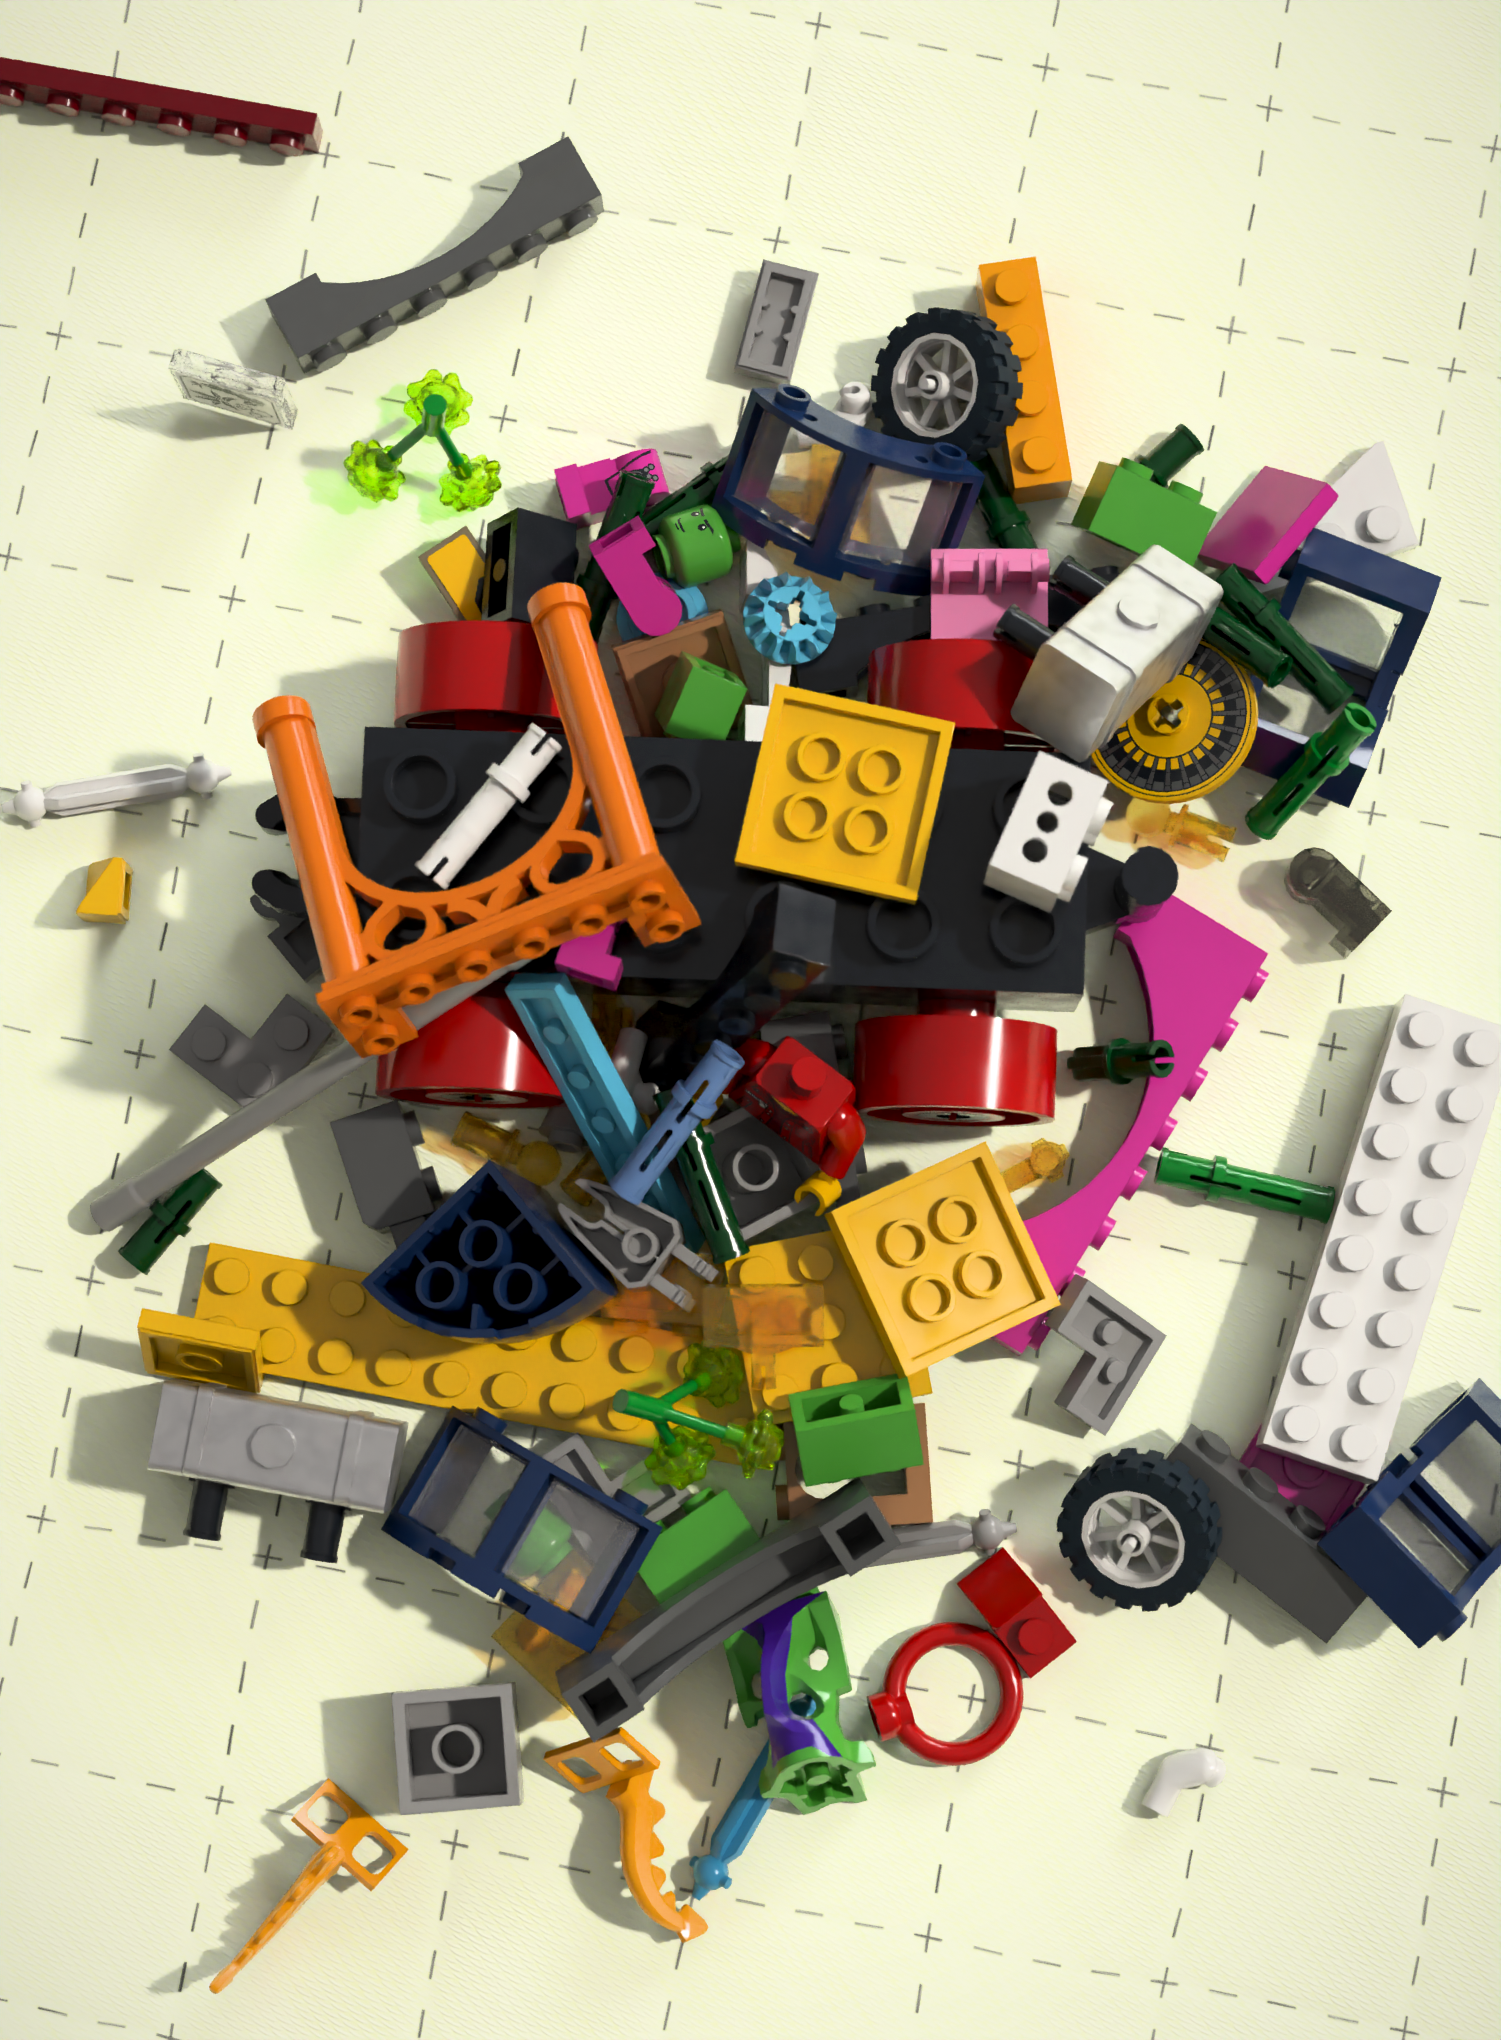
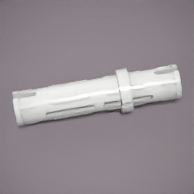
M531 723L528 731L499 766L495 763L490 766L486 771L489 779L475 793L465 808L422 859L415 863V866L420 871L429 876L443 857H445L447 861L431 879L444 890L449 887L448 884L496 825L504 818L515 802L518 800L523 803L531 794L527 790L529 785L552 758L563 749L550 737L534 756L531 755V751L546 734L534 723Z

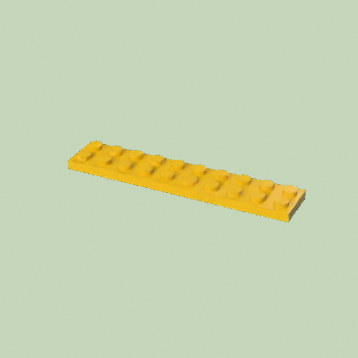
M212 1242L209 1244L194 1318L259 1330L264 1363L262 1373L445 1409H451L453 1405L461 1411L474 1414L476 1408L480 1407L502 1420L574 1434L578 1432L584 1436L670 1452L652 1421L615 1412L613 1409L614 1395L618 1390L625 1389L659 1398L699 1374L706 1373L709 1376V1382L672 1405L673 1409L746 1434L747 1442L740 1445L668 1421L667 1423L681 1447L679 1454L765 1470L772 1429L771 1426L756 1427L740 1344L595 1316H588L564 1330L535 1340L506 1344L464 1342L432 1333L405 1321L389 1311L361 1284L370 1273Z

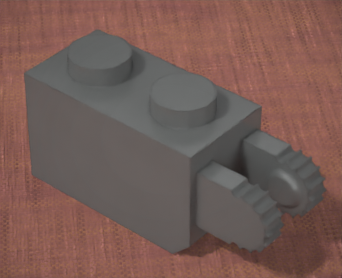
M394 1100L332 1121L330 1125L362 1222L367 1227L381 1234L391 1232L396 1248H398L436 1211L434 1202L444 1199L433 1165L422 1168L416 1146L425 1144V1139L415 1110L404 1113L402 1105L398 1100Z

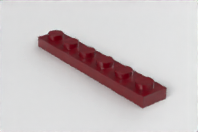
M0 57V104L19 107L23 106L24 101L45 104L46 109L53 113L71 117L78 116L80 111L101 114L103 120L119 126H134L135 121L157 124L159 130L175 136H189L191 131L213 134L215 140L231 146H245L247 141L269 144L271 150L288 156H301L303 151L319 153L323 129L318 113Z

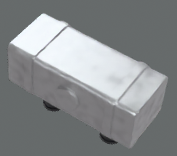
M1151 545L1110 583L1068 555L1052 575L1053 579L1049 582L1048 587L1058 591L1083 608L1058 631L1054 632L1013 604L1002 615L996 625L998 628L993 632L994 638L1002 640L1033 661L1012 706L1011 717L1017 723L1077 762L1085 761L1096 749L1103 748L1111 740L1115 731L1165 683L1171 682L1180 673L1183 665L1192 658L1224 592L1220 584L1159 545Z
M183 1379L166 1380L162 1387L147 1469L189 1477L188 1481H194L186 1527L183 1529V1535L220 1541V1531L229 1488L235 1489V1486L301 1498L305 1499V1503H311L300 1557L320 1562L337 1563V1552L346 1510L352 1511V1508L385 1514L393 1508L409 1422L375 1416L374 1412L365 1410L348 1411L227 1388V1385L210 1382L204 1384Z

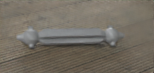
M981 1509L979 1516L974 1519L972 1524L954 1519L894 1528L893 1531L901 1545L865 1568L960 1554L973 1544L983 1549L985 1555L995 1554V1548L1002 1543L1004 1538L1017 1532L1016 1523L1001 1521L996 1516L991 1515L989 1509Z

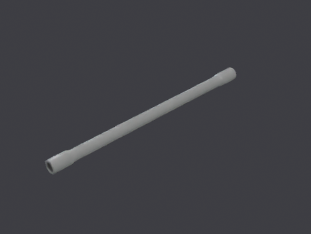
M523 959L492 971L488 977L482 980L462 983L435 994L424 1003L404 1006L402 1010L415 1025L416 1030H419L507 972L517 970L533 959ZM346 1040L140 1175L126 1179L94 1200L90 1205V1212L94 1221L101 1229L108 1232L113 1231L147 1209L161 1195L379 1055H372L362 1059Z

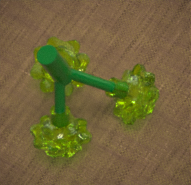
M433 368L428 370L422 380L411 382L407 386V394L411 399L406 401L403 411L414 419L417 427L395 446L388 445L383 448L374 439L369 440L366 444L356 440L351 444L350 456L344 459L343 462L345 469L348 470L347 479L350 485L356 488L361 496L370 498L375 503L381 502L383 499L393 502L398 499L399 486L406 481L404 473L397 469L402 463V455L426 435L436 437L449 458L447 467L450 473L443 475L439 479V484L442 487L439 500L442 505H452L456 512L464 510L468 512L475 511L480 507L488 506L494 500V493L502 487L498 477L502 467L497 460L488 461L484 454L477 455L470 460L465 453H459L449 436L455 428L469 423L470 414L465 408L471 406L473 402L472 394L462 388L457 373L449 372L442 377L438 369Z
M711 1338L704 1339L701 1344L693 1343L688 1346V1362L683 1367L685 1374L683 1384L670 1392L656 1398L620 1389L614 1395L613 1409L615 1412L652 1421L660 1435L654 1439L653 1451L644 1462L647 1470L652 1472L651 1479L655 1485L670 1484L678 1490H683L694 1481L704 1479L707 1474V1464L716 1454L713 1445L708 1444V1435L720 1438L721 1445L737 1450V1457L739 1462L742 1463V1475L748 1480L752 1478L756 1468L772 1471L775 1466L774 1462L780 1458L781 1447L784 1445V1431L773 1424V1413L768 1409L764 1408L758 1414L757 1419L751 1420L745 1427L731 1422H727L726 1426H722L673 1409L672 1405L688 1395L704 1397L716 1408L724 1406L726 1402L732 1404L739 1400L738 1387L744 1379V1374L740 1369L739 1357L731 1350L718 1346ZM669 1421L681 1426L671 1429L667 1422Z

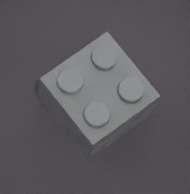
M739 1107L703 1127L705 1133L711 1131L715 1143L710 1145L729 1194L730 1202L744 1240L819 1202L818 1197L812 1192L799 1204L796 1203L794 1198L798 1187L814 1172L821 1170L819 1166L744 1108ZM674 1158L672 1162L688 1191L677 1158Z
M516 1682L407 1690L391 1693L400 1815L520 1806L525 1802Z

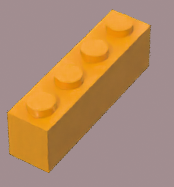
M1036 256L981 264L978 266L975 284L980 316L987 317L998 324L995 328L997 331L1006 332L1014 344L1010 347L1013 355L1019 356L1022 371L1017 372L1018 382L1023 383L1022 399L1016 400L1014 410L1019 411L1014 425L1007 426L1003 432L1006 438L1001 443L1009 492L1016 504L1068 497L1073 479Z

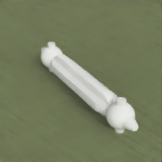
M198 752L192 755L193 762L187 768L174 764H165L60 781L44 792L37 787H33L31 780H25L20 783L21 790L16 793L14 798L2 803L1 809L3 813L18 815L21 819L29 821L30 827H38L41 825L40 818L45 815L46 811L67 816L177 798L189 788L200 793L201 799L206 800L213 797L212 790L217 787L219 782L232 776L231 767L216 765L214 762L205 759L203 752Z

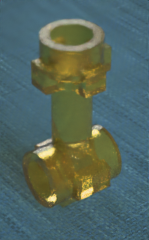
M1044 1138L1031 1143L1032 1152L1030 1157L1000 1172L1009 1193L1011 1194L1037 1179L1047 1180L1050 1184L1064 1177L1062 1169L1066 1160L1070 1157L1065 1145H1058L1054 1142L1046 1141Z

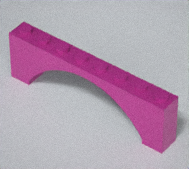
M1174 895L1163 904L1155 917L1141 923L1124 921L1119 925L1113 938L1125 944L1138 975L1146 1007L1149 1042L1165 1040L1174 1051V1057L1156 1058L1155 1063H1174V1068L1171 1074L1164 1078L1146 1077L1144 1092L1135 1120L1121 1147L1107 1166L1088 1185L1063 1203L1036 1217L1023 1221L1056 1295L1062 1297L1075 1274L1083 1277L1086 1273L1077 1264L1088 1246L1099 1251L1117 1221L1109 1217L1108 1214L1118 1197L1121 1196L1130 1201L1148 1171L1138 1165L1149 1147L1151 1146L1161 1151L1176 1127L1178 1121L1169 1115L1179 1098L1183 1097L1191 1102L1209 1073L1200 1067L1211 1047L1221 1052L1234 1033L1239 1022L1232 1019L1230 1015L1238 1002L1243 998L1252 1003L1270 974L1260 968L1269 953ZM1048 1311L994 1335L990 1339L1017 1356H1020L1027 1346L1037 1351L1051 1328L1045 1325L1049 1318L1046 1316Z

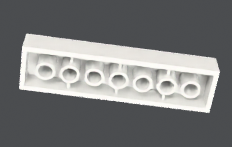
M1406 993L1395 1003L1335 1191L1331 1215L1322 1232L1255 1447L1365 1484L1378 1481L1501 1088L1500 1024Z

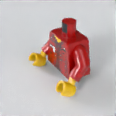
M785 1036L774 1044L767 1041L748 1039L741 1047L734 1049L744 1059L745 1064L741 1069H738L727 1087L715 1101L717 1110L723 1103V1094L729 1095V1098L819 1166L821 1170L814 1172L798 1187L794 1198L796 1203L799 1204L810 1192L814 1193L820 1202V1208L816 1211L815 1216H820L841 1196L842 1189L838 1179L845 1177L865 1140L866 1128L855 1108L856 1088L848 1079L792 1037ZM705 1080L692 1097L694 1104L709 1085V1081ZM715 1113L710 1119L703 1118L701 1120L703 1127L709 1124Z

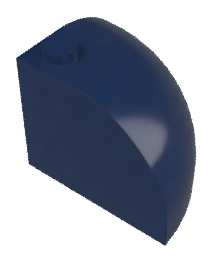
M488 1160L361 1282L378 1302L405 1321L440 1336L480 1344L518 1343L557 1333L598 1311L618 1293L616 1282L610 1271L574 1235L557 1208L559 1204L550 1193L539 1185L491 1160Z

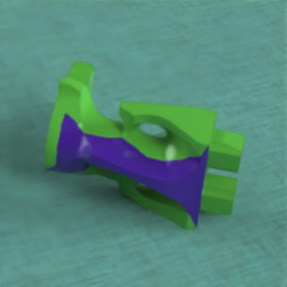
M815 1587L761 1616L723 1641L735 1686L738 1706L747 1729L758 1726V1720L765 1717L767 1722L769 1754L767 1764L761 1770L758 1783L761 1796L763 1798H785L803 1815L819 1811L821 1808L834 1803H860L867 1801L860 1772L876 1766L874 1755L864 1741H849L843 1735L839 1721V1696L852 1691L841 1622L827 1591L820 1592L818 1587ZM817 1649L826 1651L828 1656L827 1665L820 1671L810 1667L809 1656ZM761 1672L762 1699L755 1697L752 1687L753 1677ZM804 1693L812 1697L816 1705L814 1713L807 1717L794 1714L789 1706L792 1696Z

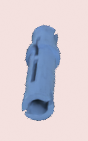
M714 1040L710 1045L709 1051L697 1064L686 1080L680 1079L671 1089L674 1097L651 1128L644 1134L642 1140L627 1158L619 1172L609 1181L611 1188L619 1196L635 1205H639L642 1202L644 1195L656 1182L667 1165L674 1159L679 1149L703 1118L710 1119L717 1110L715 1101L727 1087L738 1069H741L745 1064L744 1059L739 1053L727 1044ZM708 1080L709 1085L686 1116H683L681 1114L682 1110L702 1083ZM670 1129L672 1135L649 1165L645 1164L647 1157L667 1130Z

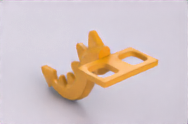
M622 1727L612 1730L595 1742L589 1737L545 1752L543 1760L582 1794L610 1785L606 1798L616 1807L620 1817L622 1871L629 1890L640 1908L662 1927L677 1932L682 1943L703 1935L708 1929L706 1921L688 1904L683 1905L679 1911H676L674 1893L669 1891L661 1895L659 1891L666 1880L665 1871L651 1864V1859L664 1854V1845L654 1833L653 1827L664 1817L665 1807L661 1802L650 1797L649 1794L654 1770L659 1768L661 1761ZM614 1743H622L642 1760L635 1762L626 1760L622 1763L604 1747ZM573 1757L582 1758L600 1774L587 1778L578 1776L562 1761Z
M329 1778L291 1819L320 1848L313 1854L300 1875L229 1965L219 1971L210 1983L209 1990L213 1994H218L233 1981L234 1976L263 1949L308 1899L337 1873L340 1866H343L372 1892L409 1850ZM321 1796L330 1797L347 1813L346 1822L334 1834L325 1833L308 1817V1809ZM368 1835L375 1837L392 1854V1860L379 1874L370 1873L352 1855V1850Z

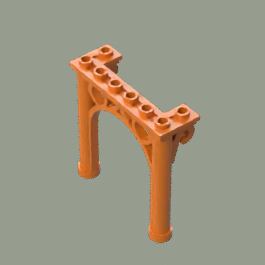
M556 583L546 586L537 591L527 604L530 621L537 637L571 750L573 774L568 797L553 825L535 846L506 868L478 882L451 890L416 893L390 889L366 878L354 867L348 852L310 704L298 696H278L263 702L252 715L257 741L261 747L266 749L325 978V983L321 984L322 991L315 994L317 1003L362 1059L372 1055L387 1054L395 1050L400 1044L418 1037L415 1025L402 1010V1007L424 1003L435 994L462 983L482 980L488 977L492 971L520 960L540 957L548 952L550 948L580 936L598 934L608 925L623 919H627L644 947L657 942L672 941L681 936L684 931L702 925L699 914L663 856H660L589 628L591 610L584 590L576 584ZM591 803L593 804L602 834L600 838L589 832L580 831L590 810ZM564 853H585L593 856L590 868L582 876L561 884L548 882L551 869ZM532 883L540 897L516 906L519 901L529 896L525 887ZM355 893L378 908L367 921L364 931L354 897ZM406 916L426 920V929L419 940L397 950L383 949V943L387 934ZM449 916L455 925L470 923V925L446 934V925L440 917Z

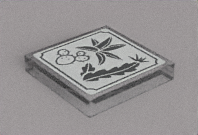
M181 348L173 350L168 369L183 399L293 430L298 409L284 378Z

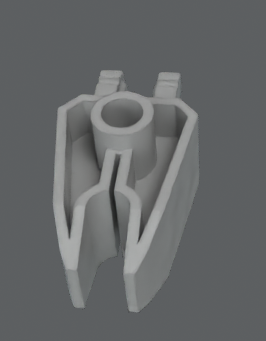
M578 1178L575 1184L603 1204L605 1209L603 1217L622 1230L624 1235L602 1219L596 1223H589L560 1203L557 1208L574 1235L627 1289L636 1293L651 1291L654 1287L689 1313L697 1303L692 1299V1294L678 1284H672L663 1278V1273L675 1257L685 1263L688 1270L702 1280L707 1279L712 1282L719 1271L684 1246L686 1239L683 1225L676 1219L642 1202L639 1205H635L626 1201L610 1186Z

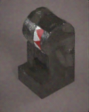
M1313 847L1302 850L1293 858L1285 870V889L1291 898L1299 903L1312 905L1339 931L1328 944L1344 959L1392 912L1384 902L1333 854L1325 849Z

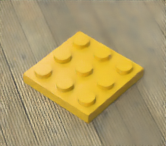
M775 683L735 858V865L915 905L955 722Z
M986 1141L824 1214L899 1379L916 1373L1061 1305Z
M831 1230L749 1246L750 1252L724 1262L757 1428L793 1421L788 1394L897 1374ZM928 1367L907 1376L912 1398L933 1394Z

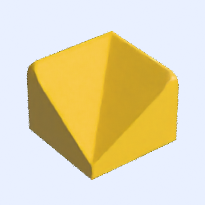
M112 857L89 865L86 896L76 910V914L83 921L126 924V921H129L133 869L123 858Z

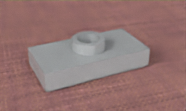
M763 259L735 362L734 373L777 384H791L819 273Z

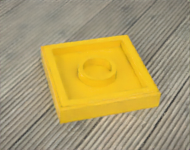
M142 1308L137 1330L144 1368L147 1373L204 1384L210 1382L227 1385V1388L252 1393L261 1392L265 1374L262 1373L264 1363L259 1330Z

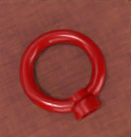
M943 1622L922 1628L908 1637L898 1647L889 1661L883 1679L882 1691L869 1695L866 1699L875 1731L881 1742L897 1737L909 1751L928 1762L945 1766H962L987 1758L1006 1743L1020 1719L1024 1689L1021 1673L1014 1657L997 1637L972 1624ZM944 1646H961L980 1654L992 1666L1000 1686V1702L992 1722L977 1736L959 1742L938 1740L921 1730L915 1723L913 1711L906 1695L908 1677L915 1664L930 1651Z

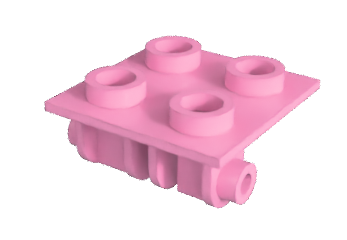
M931 549V639L997 640L993 637L994 630L998 628L996 625L1006 610L1013 604L1048 627V582L1050 575L1048 549Z

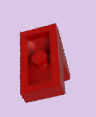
M1004 1547L956 1583L1029 1678L1035 1676L1077 1642L1042 1597L1043 1594Z

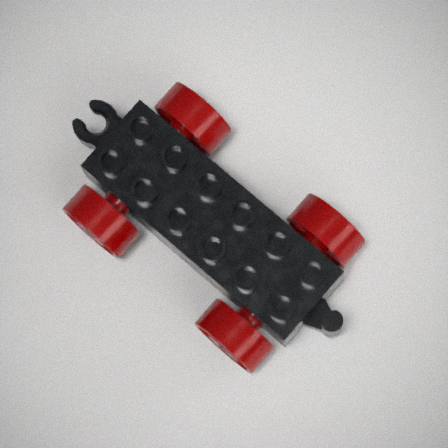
M484 620L444 621L413 626L399 633L394 705V726L396 728L365 726L361 798H337L334 796L351 861L357 871L366 878L387 888L405 892L445 891L431 880L447 861L445 857H443L429 876L420 871L415 866V863L422 859L465 808L475 793L489 779L486 771L493 763L499 766L528 731L531 723H534L546 732L544 737L531 751V755L534 756L550 737L563 749L552 758L529 785L527 790L531 794L523 803L518 800L515 802L504 818L496 825L451 880L446 890L478 882L506 868L535 846L557 819L571 787L573 761L532 624ZM963 638L899 642L879 647L869 654L867 703L955 722L915 905L735 865L762 741L623 736L660 856H663L699 914L702 925L684 931L681 936L672 941L657 942L644 947L629 922L626 921L621 924L611 952L612 956L622 959L624 968L616 991L568 975L566 976L575 993L701 998L723 972L739 947L753 920L754 907L779 883L836 900L830 966L790 1002L917 1006V1015L875 1017L856 1022L853 1085L856 1088L855 1108L860 1117L892 1123L946 1127H1021L1042 1125L1055 1121L1058 1030L1052 1026L1036 1022L996 1018L997 1010L1075 1012L1084 995L1086 935L1124 921L1141 923L1155 917L1177 888L1179 879L1178 868L1171 855L1160 848L1152 846L1139 847L1137 852L1129 856L1127 861L1123 863L1089 848L1088 844L1082 842L1077 854L1087 858V863L1069 903L1057 898L1051 913L983 884L989 863L1039 751L1091 773V755L1085 761L1077 762L1017 723L1011 717L1012 706L1033 661L1000 640ZM594 641V644H595V647H596V650H597V653H598V645H597V643ZM1048 794L1049 800L1054 805L1064 806L1068 804V802ZM275 795L258 806L255 818L265 833L275 836L285 835L287 830L278 795ZM591 803L590 810L580 831L589 832L600 838L602 834L593 804ZM1044 813L1037 818V826L1042 832L1050 833L1056 830L1058 822L1052 814ZM1038 840L1028 841L1022 848L1025 859L1032 863L1041 862L1047 855L1045 845ZM564 853L551 869L548 882L561 884L582 876L590 868L593 856L585 853ZM272 869L260 870L253 876L251 882L252 889L260 900L280 914L309 919L298 879L291 878L282 871ZM532 883L525 887L529 896L519 901L516 906L540 897ZM355 893L354 897L364 931L367 921L378 908ZM406 916L387 934L383 943V949L397 950L419 940L426 929V920ZM449 916L440 917L446 925V934L470 925V923L455 925ZM561 944L550 948L544 955L533 959L521 968L507 972L417 1030V1038L400 1044L392 1052L377 1056L375 1094L382 1098L401 1102L460 1108L549 1109L553 1107H568L505 991L515 974L559 973L557 972L555 960Z

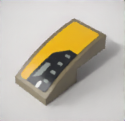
M464 526L418 556V559L458 621L481 620L485 553L468 527Z

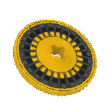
M1201 638L1192 658L1183 665L1180 673L1171 682L1165 683L1115 731L1111 740L1103 748L1096 749L1091 756L1099 770L1111 783L1126 794L1137 799L1158 804H1174L1200 798L1214 791L1231 778L1240 768L1252 747L1258 724V702L1253 683L1245 668ZM1167 705L1175 711L1184 707L1177 714L1181 723L1174 729L1166 723L1157 727L1164 720L1160 711Z

